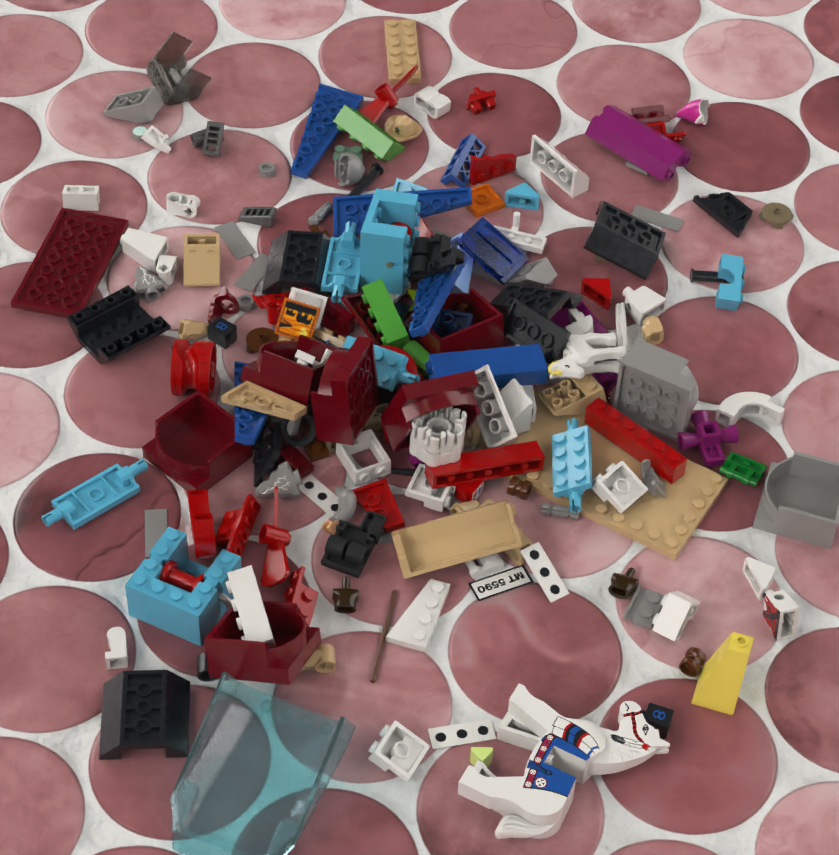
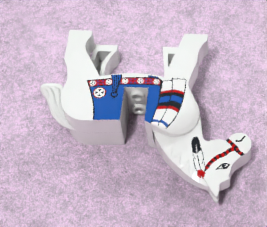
M519 683L509 699L508 712L498 726L497 740L532 751L524 776L496 777L483 762L478 760L474 767L471 765L467 767L459 780L458 794L503 815L495 830V837L497 839L530 837L544 839L553 836L560 829L573 801L576 782L583 784L592 775L612 774L635 767L651 758L654 754L668 753L670 743L660 739L659 730L646 722L641 707L634 701H625L620 705L618 715L619 729L612 731L599 727L587 720L566 718L558 714L544 701L532 696L526 687Z

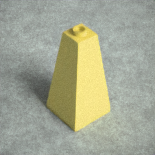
M732 632L701 668L691 704L733 716L754 637Z

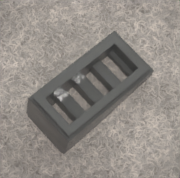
M207 121L202 154L221 157L225 123ZM211 126L220 127L219 131L211 130ZM210 133L218 134V137H212ZM209 140H217V144L209 143ZM209 146L216 147V150H208Z
M244 207L238 221L272 228L277 218V208Z

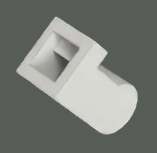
M112 627L107 632L108 645L111 651L105 652L107 670L128 668L125 630L121 627Z

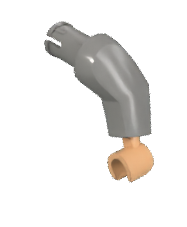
M340 485L342 489L338 486L335 488V494L339 497L338 510L331 517V520L323 523L322 529L326 533H335L336 526H339V520L348 522L354 516L357 503L356 495L344 485Z

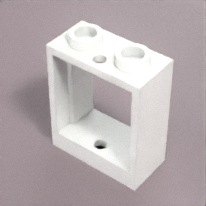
M371 429L361 432L353 446L336 443V455L355 486L391 473V460ZM370 448L379 463L357 470L349 455Z

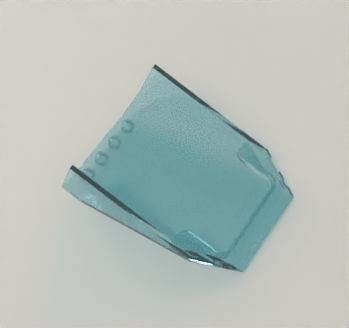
M223 671L170 798L173 821H171L173 850L185 855H287L295 848L343 757L356 726L345 717L341 716L340 720L336 721L258 691L239 682Z

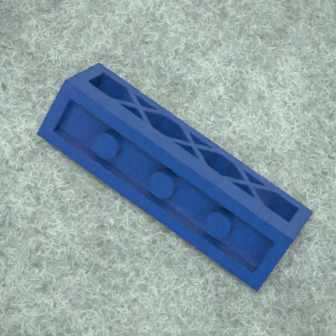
M473 133L460 141L440 180L444 185L453 180L460 188L466 187L470 177L471 160L469 154L480 158L486 147ZM474 143L479 147V150H475ZM463 164L467 165L468 171H465ZM458 174H461L463 181L457 177Z

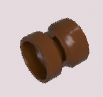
M513 476L509 482L507 494L511 496L517 494L520 499L526 501L532 489V482L527 480L521 481L519 477Z
M690 647L685 653V658L681 660L679 669L689 677H696L701 670L700 666L704 665L706 661V654L698 648Z

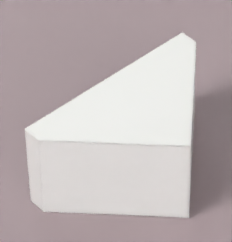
M747 557L745 558L742 571L758 600L762 601L764 599L762 597L763 593L769 589L773 581L776 567Z

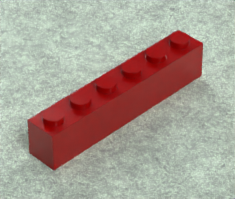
M600 398L586 406L585 424L642 463L643 460L649 459L651 462L650 468L652 467L656 474L670 484H673L685 474L686 457Z
M536 440L461 453L460 460L455 463L439 465L437 467H430L425 464L424 473L431 488L437 489L480 480L542 471L545 455Z

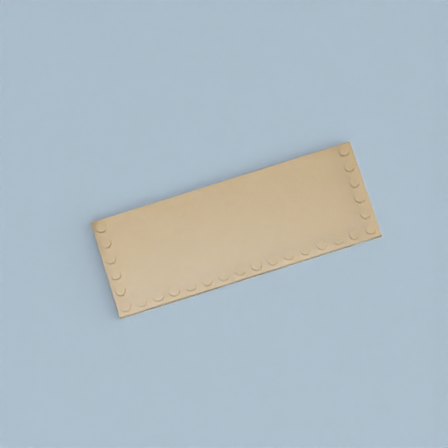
M533 388L537 407L535 421L531 422L529 431L517 434V441L509 445L537 440L545 455L542 471L512 475L504 478L511 480L513 476H516L521 481L532 482L531 491L562 506L569 507L568 497L561 496L556 498L553 494L552 435L567 431L566 422L570 419V424H572L571 418H576L579 421V427L586 426L587 424L584 423L585 414L554 416L537 396V393L541 391ZM589 427L591 432L592 480L600 473L604 476L607 473L605 470L612 463L617 465L620 461H623L642 481L641 462ZM480 433L479 444L474 445L479 447L480 450L488 449L482 433ZM465 436L463 453L468 452L470 446H472L469 439L465 438ZM687 459L685 474L673 484H670L656 474L660 482L665 484L666 498L653 497L647 491L621 514L608 500L603 502L591 488L585 490L581 498L582 511H580V515L676 560L727 485L729 478Z

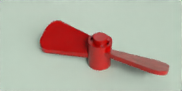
M417 64L393 88L388 83H384L376 88L374 93L378 98L359 112L373 123H376L386 108L392 109L398 104L397 101L399 99L395 92L415 74L418 69Z
M274 486V526L264 524L259 533V543L267 545L261 576V584L265 587H273L284 582L290 572L285 547L289 546L291 535H289V530L278 527L279 494L277 486Z

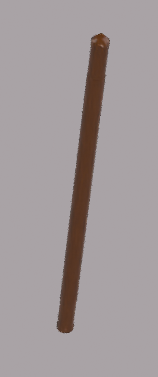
M396 590L392 591L372 670L371 683L375 682L397 595Z

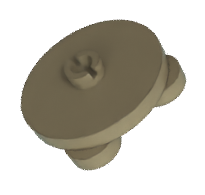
M768 203L762 208L759 219L773 224L775 229H782L784 224L793 219V214L790 208L784 204Z

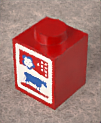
M485 480L456 485L455 498L460 502L477 500L484 491Z

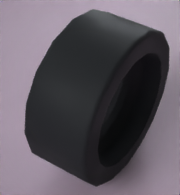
M309 412L302 417L309 422L310 432L308 436L300 440L294 439L288 434L287 425L290 420L282 419L281 435L286 443L293 447H303L314 440L316 436L314 417Z

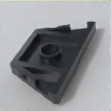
M730 192L709 194L706 198H700L699 195L693 197V202L737 238L740 237L752 216L753 210Z
M275 421L264 425L255 445H253L254 487L256 488L263 482L264 474H270L281 454V424Z

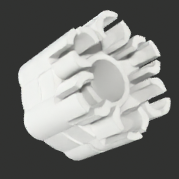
M447 407L414 419L411 424L413 429L410 434V454L416 456L430 467L458 462L464 444L467 413L462 411L460 419L461 409Z

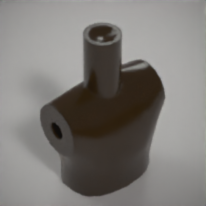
M628 568L625 574L613 573L609 586V593L613 597L627 599L632 592L636 591L639 579L633 578L635 569Z
M345 576L342 578V588L333 589L332 601L334 602L335 612L354 613L356 611L359 590L350 589V577Z

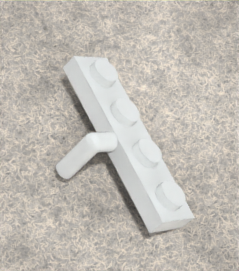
M514 212L511 229L480 222L475 232V238L488 239L497 244L538 254L543 253L547 243V238L518 231L520 212Z
M326 349L321 361L317 362L315 361L316 357L297 350L294 361L313 368L326 362L333 351Z

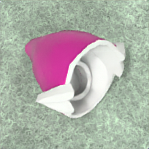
M704 97L691 101L679 110L676 116L696 125H705L708 119V107H710L709 100Z

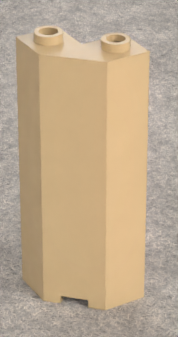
M503 500L391 532L404 579L522 546L521 540L524 539L522 528L517 527L513 516H517L514 504L510 505L508 500Z

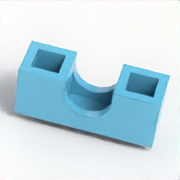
M722 254L718 264L717 278L725 279L730 284L720 283L716 292L715 308L736 311L738 306L742 305L744 295L741 294V290H743L745 282L742 279V275H744L746 265L743 264V257Z

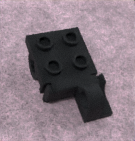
M436 233L435 236L431 235L430 238L417 237L414 239L410 279L417 281L439 273V271L448 273L450 272L449 267L464 263L465 253L455 247H451V238L443 234Z
M368 510L360 526L339 520V526H336L335 534H331L326 542L325 554L321 560V565L359 578L375 544L377 545L379 542L380 533L387 517Z

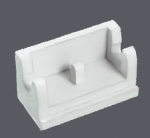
M64 185L62 192L63 208L78 211H98L100 203L99 186Z

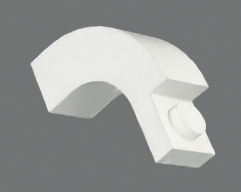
M740 392L727 397L719 405L715 420L717 423L728 427L735 425L742 417L756 416L779 426L782 422L785 408L771 403V396L767 394Z

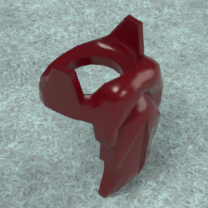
M226 286L222 287L219 294H215L211 299L207 317L209 324L219 316L222 317L223 313L237 314L239 311L237 299L229 293ZM229 300L233 304L230 303L228 307H225L222 301Z

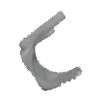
M643 460L641 463L643 484L649 489L648 492L653 497L666 498L664 482H660L654 469L650 468V460Z

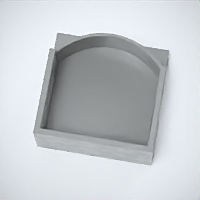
M637 338L620 361L613 407L641 427L678 442V432H687L691 411L697 404L699 397L697 381L687 367L689 360Z
M796 451L793 457L779 463L771 461L753 528L831 549L839 523V463Z

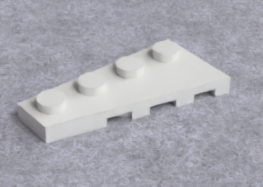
M430 579L387 634L386 642L426 652L449 593L450 584Z

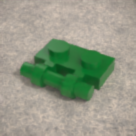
M731 452L726 458L724 466H721L719 473L726 475V478L739 480L746 486L756 487L758 481L765 474L767 466Z

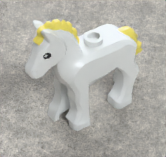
M589 332L582 335H570L563 350V358L552 362L548 366V372L551 373L549 378L581 379L585 375L593 373L612 372L618 374L620 366L618 360L625 356L626 350L623 346L611 348V346H616V335L614 333L600 334ZM607 359H618V360H613V361H600V360H607Z

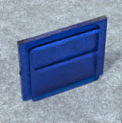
M484 217L479 219L455 242L502 285L530 259Z

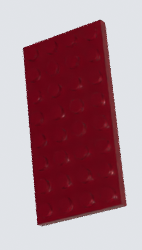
M61 208L12 298L11 307L64 318L87 307L120 244L122 234H125L129 226L128 220Z

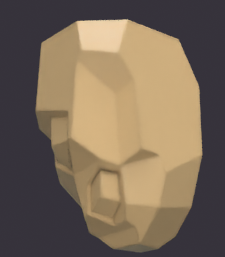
M657 316L646 317L641 329L644 341L652 345L661 343L664 338L663 326Z
M181 319L178 335L183 339L198 340L200 337L208 334V326L210 324Z

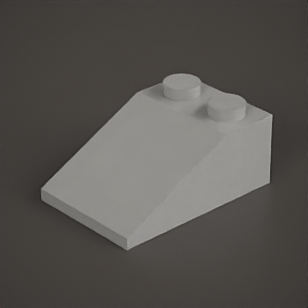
M155 86L115 95L102 114L107 117L137 124L149 123L154 119L156 113L160 111L164 101Z

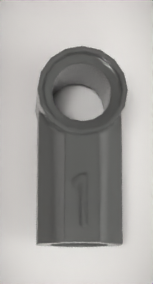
M211 126V130L219 131L220 127ZM206 129L190 134L194 148L203 145ZM210 133V136L218 137V134ZM209 140V143L217 144V140Z

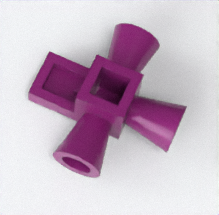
M696 411L690 417L691 422L696 427V433L678 432L677 441L679 449L683 451L698 446L706 467L724 464L725 457L720 447V442L738 443L739 435L736 425L719 429L716 420L709 421L707 411Z

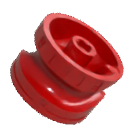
M186 339L175 340L170 372L171 393L173 396H184L187 390L194 389L196 391L199 390L208 398H212L217 367L215 341H197L190 346L189 341Z

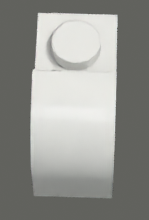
M576 308L568 309L571 324L566 326L565 329L571 332V335L594 333L591 315L585 317Z

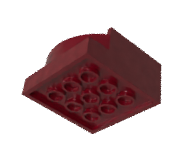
M472 288L470 289V294L450 293L445 300V304L442 306V309L457 311L462 302L468 304L469 307L466 311L474 315L472 326L440 338L430 328V332L427 335L412 338L409 333V327L413 318L411 317V319L402 323L410 341L415 340L430 354L490 349L504 345L503 314Z
M299 335L298 341L284 340L265 343L259 348L257 360L243 366L241 381L252 382L307 406L312 403L311 391H318L320 379L326 362L313 368L294 361L297 350L316 357L315 361L320 362L326 349L334 351L337 348L304 335Z
M358 336L350 349L337 348L329 356L322 372L318 391H311L310 393L317 440L353 446L378 405L380 398L373 338Z
M471 370L402 385L381 415L392 450L398 451L409 448L410 434L413 429L411 424L414 419L447 407L461 409L460 419L462 411L467 413L466 433L481 414L473 393L479 385L475 371Z
M199 390L155 420V438L142 446L143 457L186 491L209 490L253 457V445H243L235 442V417Z
M263 600L276 648L267 650L266 642L241 639L245 634L243 630H239L236 618L239 617L238 611L234 612L233 607H231L204 638L209 677L290 685L321 644L320 628L306 627L305 618L298 611L297 603Z

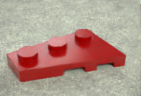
M497 154L495 157L483 155L480 158L471 156L469 182L474 186L515 171L517 157L514 154Z
M386 478L352 490L356 495L357 504L366 513L369 510L387 517L382 528L386 533L405 527L404 520Z

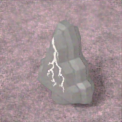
M144 266L137 267L133 290L139 295V301H156L168 290L165 281L160 280L158 276L152 275L150 270Z
M285 461L278 465V469L270 474L268 480L259 484L255 489L257 497L270 498L274 496V486H277L280 499L289 497L293 500L301 498L299 486L303 482L298 469L292 471L288 461Z

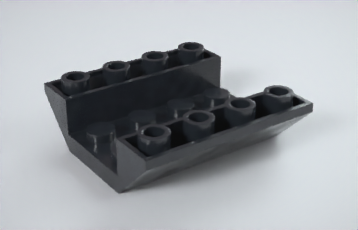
M600 201L596 211L597 218L594 227L587 236L583 248L646 280L659 256L666 232L605 201Z
M288 230L273 240L270 246L262 294L280 293L281 286L315 288V294L331 298L332 292L321 291L331 238L321 232Z
M509 282L490 304L503 314L504 319L515 298L551 320L561 307L574 309L583 299V295L564 290Z
M129 285L67 317L79 343L100 364L109 362L171 329V326L161 316L153 319L140 306L139 295Z
M169 670L122 671L105 682L103 685L99 760L122 759V750L165 748L166 758L188 757L190 681Z

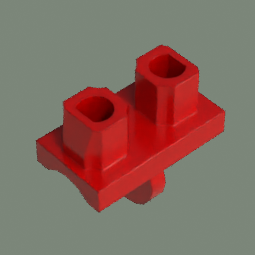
M475 87L473 93L469 94L468 103L465 105L466 110L471 109L474 115L480 114L484 105L487 110H494L496 107L495 90L489 92L481 91L479 87Z

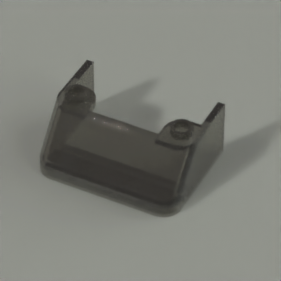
M173 31L147 65V73L153 86L158 90L164 104L168 106L197 99L212 80L211 77L192 68L188 70L184 77L182 76L181 71L187 64L184 55L193 44V41ZM171 68L177 70L182 77L177 86L168 75Z

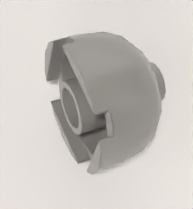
M349 152L340 153V159H336L334 168L335 178L340 180V183L337 182V184L342 187L354 186L359 183L365 174V166L357 155Z

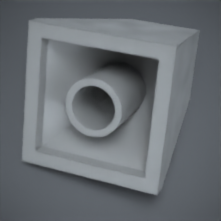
M546 257L524 264L504 282V285L506 286L509 282L538 287L544 286L545 288L553 283L552 280L557 276V273Z

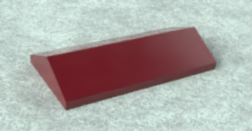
M360 292L342 296L340 299L367 336L373 338V344L383 345L380 338L383 335L381 332H377L374 325L376 320L375 318L371 319L368 313L369 304L365 305L361 295L364 293Z

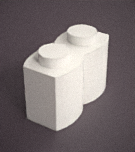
M427 86L414 94V104L434 119L450 111V99L443 94H439L438 90L432 86Z

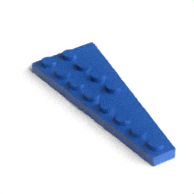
M319 84L315 101L312 104V110L309 113L305 131L298 147L297 156L291 168L292 175L304 179L309 177L342 132L337 128L338 124L334 122V119L344 104L358 110L364 101L363 96Z
M471 187L405 192L418 194V202H421L418 216L421 218L472 205ZM374 194L333 197L334 237H339L345 232V224L350 221V226L352 222L356 223L355 235H360Z
M466 253L464 263L449 267L450 272L444 273L439 271V273L422 278L418 282L419 288L416 290L414 300L416 305L413 306L415 313L411 316L413 320L410 322L409 333L412 338L422 337L430 332L432 324L435 322L452 287L468 260Z
M235 361L234 388L244 383L241 381L243 366L249 363ZM234 406L235 442L243 445H255L269 414Z

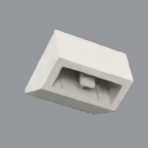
M512 379L500 391L516 434H520L530 430L534 404L532 399L526 395L523 386L519 385L516 379Z

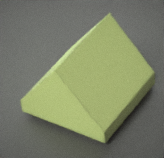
M471 747L470 763L475 766L479 760L488 767L492 763L493 748Z

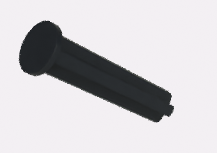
M374 163L372 169L348 196L361 195L378 175L384 173L383 167L378 163Z
M693 268L690 270V282L729 283L725 279L717 278L718 272L699 271Z

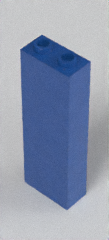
M540 344L429 354L428 362L425 363L426 373L430 374L429 379L471 370L476 371L488 364L498 388H504L512 379H516L519 385L522 386L546 384L548 367Z

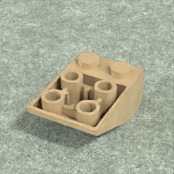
M184 234V287L220 286V234Z
M587 374L581 379L567 378L537 393V396L554 416L585 414L586 406L597 398L607 403L604 388L591 374Z

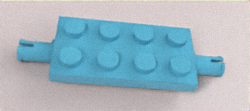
M350 221L345 224V232L339 237H331L321 291L332 292L331 301L336 303L337 298V303H341L342 300L340 298L343 294L358 293L360 282V240L355 235L357 227L355 222H352L350 226Z
M348 335L342 348L350 349L357 338ZM374 345L378 387L393 392L398 384L415 383L414 381L420 382V376L411 374L406 370V364L409 360L406 355Z
M571 418L572 424H570V419L566 422L567 431L552 435L553 494L556 498L561 496L568 497L569 511L577 513V507L578 512L582 511L581 498L585 490L593 488L591 432L588 425L579 427V421L576 418Z
M140 459L129 467H121L118 463L52 500L51 504L54 510L41 516L43 523L49 527L63 519L73 530H76L141 492L140 486L134 479L135 476L149 469L148 464L144 459Z

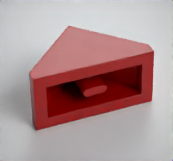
M610 278L582 279L580 293L608 311L612 297Z

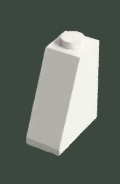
M128 228L120 238L123 253L153 273H156L159 255H166L169 251L168 237Z

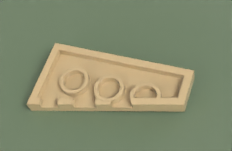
M245 381L221 395L223 403L292 421L307 414V406L249 381Z

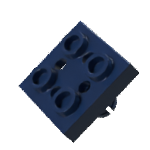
M441 308L431 329L440 338L472 326L474 315Z

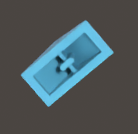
M526 182L506 191L505 206L539 210L540 195Z

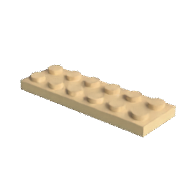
M384 20L389 84H397L416 64L418 66L417 71L405 84H421L415 20Z

